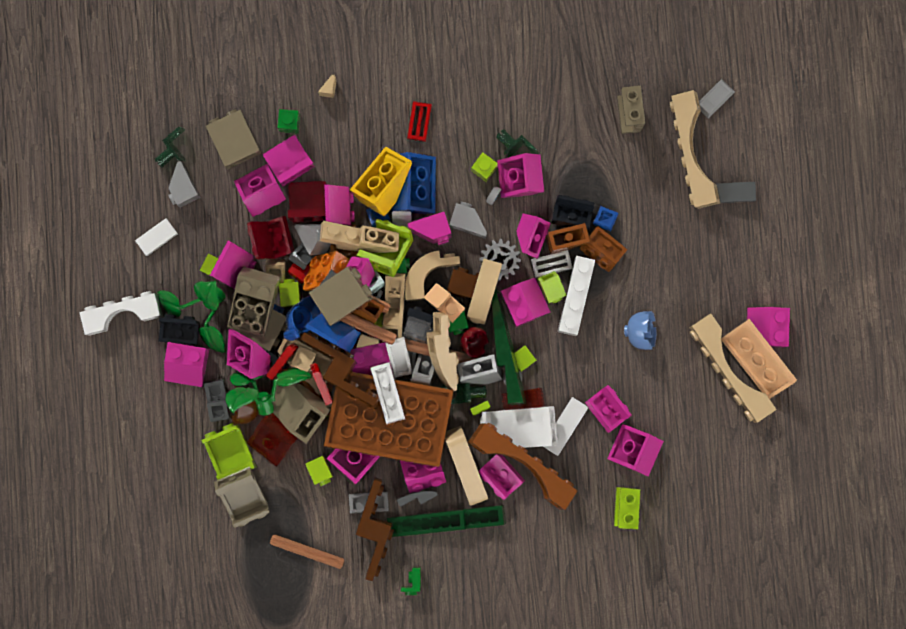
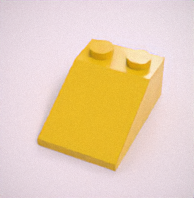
M385 147L351 187L350 191L360 203L385 217L397 202L412 161Z

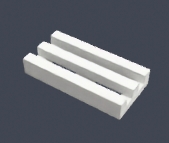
M568 250L538 257V259H531L535 278L553 271L559 273L573 269ZM564 255L566 257V259L539 266L536 265L537 262L553 259ZM564 263L568 264V266L538 273V270Z

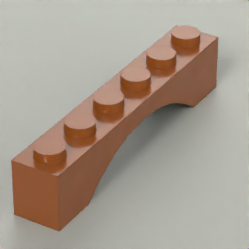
M482 423L478 426L468 444L482 454H501L522 463L537 479L544 499L559 510H566L577 493V490L573 488L574 484L567 479L562 480L558 477L559 473L550 467L547 469L543 466L544 462L535 456L532 458L527 454V449L520 445L518 447L512 443L513 439L506 434H499L497 428L491 423Z

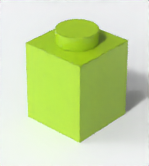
M482 152L471 167V172L487 182L497 169L498 163Z
M555 271L537 278L548 303H557L563 299L562 297L567 296L559 275Z
M295 279L283 280L284 283L279 284L282 308L292 307L301 301L300 283L295 282Z
M325 456L305 464L314 485L320 484V486L330 483V478L334 477Z

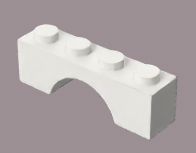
M580 256L575 257L557 332L572 336L578 335L595 260Z
M148 291L141 293V297L133 298V296L122 298V302L108 301L103 303L102 307L96 308L94 305L84 308L85 311L79 313L85 335L91 336L108 331L111 319L123 311L134 312L144 322L163 317L158 295Z

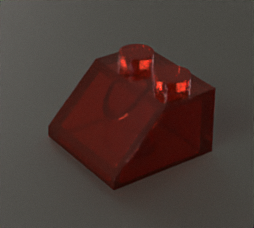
M271 413L260 421L247 444L277 467L299 438L290 433L276 415Z

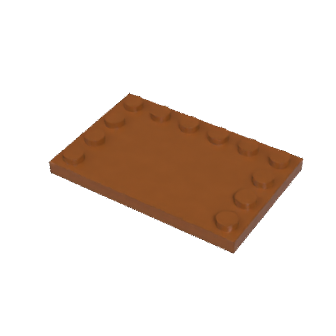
M356 372L350 374L346 381L347 383L350 380L360 385V390L364 392L366 390L372 391L379 400L372 375ZM394 380L405 419L386 424L380 400L377 407L374 408L335 387L324 447L440 467L454 390Z

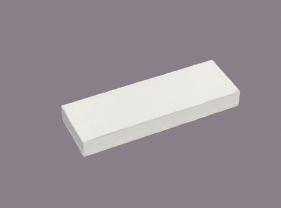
M390 363L371 367L386 424L404 420L405 416Z
M572 397L556 422L557 445L542 447L558 456L588 407Z

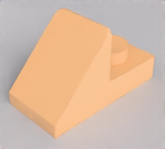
M437 283L424 296L439 312L447 314L451 323L465 310L448 291Z

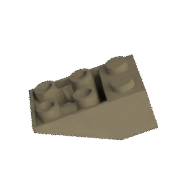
M243 267L237 277L227 327L265 337L281 277Z
M300 383L284 387L277 385L275 392L276 401L272 402L274 407L273 413L290 433L305 443L309 441L332 407L330 404L326 406L324 400Z

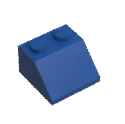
M322 313L305 326V328L349 353L361 334L356 328L342 321L330 326Z

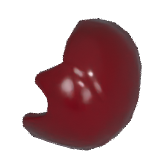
M480 327L467 329L462 335L460 342L462 350L471 358H478L484 355V346L489 343L487 333Z

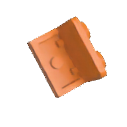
M338 251L315 256L310 262V269L304 279L303 290L311 291L321 284L331 269L339 273L346 268L350 259Z

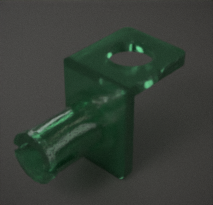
M177 127L162 140L167 149L154 158L160 167L163 168L174 157L178 161L185 160L172 143L185 131L183 127Z
M503 129L501 130L502 135L498 133L496 136L507 147L504 151L505 158L511 157L522 145H525L533 154H538L537 149L522 135L515 140Z
M470 383L457 384V396L452 400L451 404L468 403L473 398H486V387H470ZM442 385V387H441V388H444V389H449V388L445 387V385Z

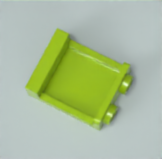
M377 219L375 222L376 228L399 233L398 251L369 253L360 249L356 256L369 258L374 271L394 277L413 242L412 232L405 226H397L388 220Z
M228 424L222 427L223 431L217 434L216 431L205 434V439L201 440L217 473V480L247 467H250L251 470L257 468L239 425Z
M616 487L614 526L625 529H638L640 489Z

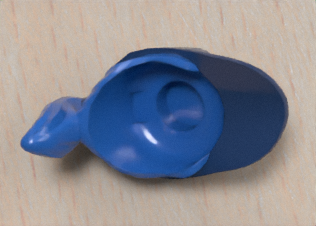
M311 296L305 297L288 311L285 319L287 329L283 333V337L286 340L293 341L298 339L304 332L308 333L309 329L305 328L306 324L321 313Z

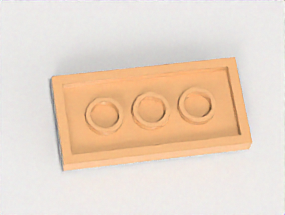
M750 319L721 338V341L760 391L766 393L769 399L797 381Z

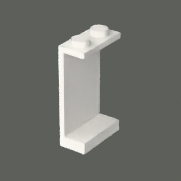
M554 406L482 412L480 424L491 423L497 428L499 434H506L513 439L512 443L517 447L518 445L524 448L557 445Z

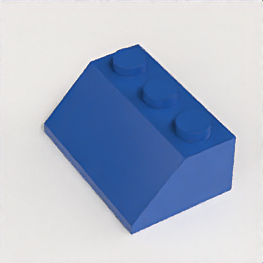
M411 152L400 153V155L411 160L412 165L397 202L392 207V212L410 211L412 214H434L436 157Z

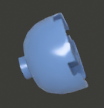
M652 311L636 313L629 319L628 325L624 327L625 337H628L629 342L638 349L652 350V347H655L656 327H653L652 321H655V316Z

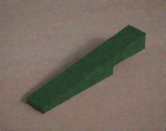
M495 289L492 298L497 366L505 368L508 404H527L500 292Z
M504 505L391 517L387 518V522L392 523L391 529H394L392 537L505 525L506 519Z

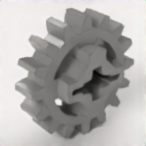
M502 239L499 240L498 244L492 240V246L486 244L487 251L482 250L481 254L484 257L479 258V261L483 262V259H487L492 250L494 255L489 260L496 261L499 255L501 258H506L503 260L498 281H501L502 276L508 280V274L514 276L515 272L513 269L519 270V266L516 263L521 262V259L516 258L520 252H514L516 246L510 247V241L503 244ZM500 248H505L509 252L505 253L501 251ZM513 259V264L508 270L506 265L508 261Z

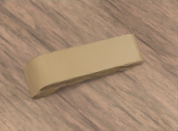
M459 426L446 431L445 440L470 506L488 500L462 427Z

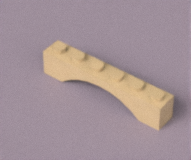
M692 90L671 96L670 108L672 113L675 112L676 116L674 127L676 131H679L680 135L678 145L684 154V157H681L683 167L687 169L688 173L685 179L687 186H690L692 194H689L691 205L699 209L720 204L717 185L702 171L694 153L693 133L697 118L701 112L697 92Z
M712 314L705 316L689 327L691 329L689 332L694 341H699L702 346L700 348L706 358L710 357L713 362L711 366L717 374L720 372L723 376V384L728 390L731 388L735 394L733 396L734 400L739 406L742 404L746 410L744 414L750 422L758 423L777 410L766 393L756 391L747 386L731 371L722 350V329Z

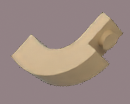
M434 251L418 259L406 277V302L425 300L424 282L428 274L437 268L460 266L459 256H455L452 253L445 254L444 258H440V252Z
M483 259L468 310L467 320L476 324H485L502 267L501 263Z
M396 273L394 277L385 276V302L390 304V309L387 314L384 313L382 327L396 334L397 338H402L405 301V274Z

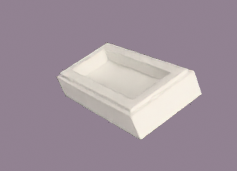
M165 218L135 241L144 254L149 256L178 235L168 219Z
M397 338L393 345L385 342L394 378L413 374L405 338Z

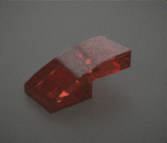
M542 388L524 390L527 404L510 405L508 404L507 393L501 394L504 410L545 407Z

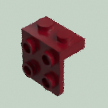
M325 181L291 182L289 184L288 218L290 221H293V223H304V220L323 222V219H326L324 185L327 184Z
M281 216L267 222L251 221L247 223V231L252 243V252L257 260L279 259L294 252L286 216Z

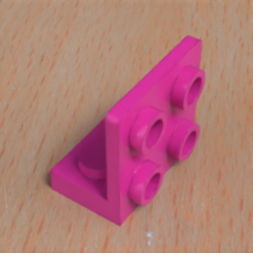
M295 135L263 154L282 187L315 167Z

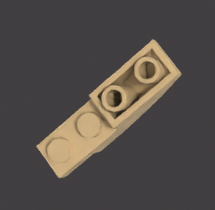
M323 221L321 223L320 241L336 244V248L359 252L361 249L369 253H388L398 251L399 233L364 225L361 228H355Z
M434 312L433 332H426L429 355L445 387L456 391L457 384L459 383L457 374L458 356L456 352L449 350L451 345L448 335L450 319L445 313Z

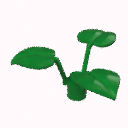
M199 281L195 283L194 291L198 299L184 305H180L178 298L169 291L160 290L157 292L163 309L169 315H175L176 317L181 315L180 309L203 301L204 306L212 311L204 323L205 327L199 328L200 336L203 342L212 350L221 353L227 352L222 334L215 327L209 326L211 318L216 310L219 309V304L226 299L225 293L217 287L216 281Z
M295 367L283 369L277 373V379L273 382L272 394L270 396L267 392H259L255 380L262 376L251 379L237 371L230 376V382L235 386H243L251 382L254 388L237 387L230 390L226 394V404L229 410L234 413L240 407L255 401L259 414L263 416L269 415L274 411L272 402L276 401L275 392L277 385L281 387L293 385L312 378L310 373Z

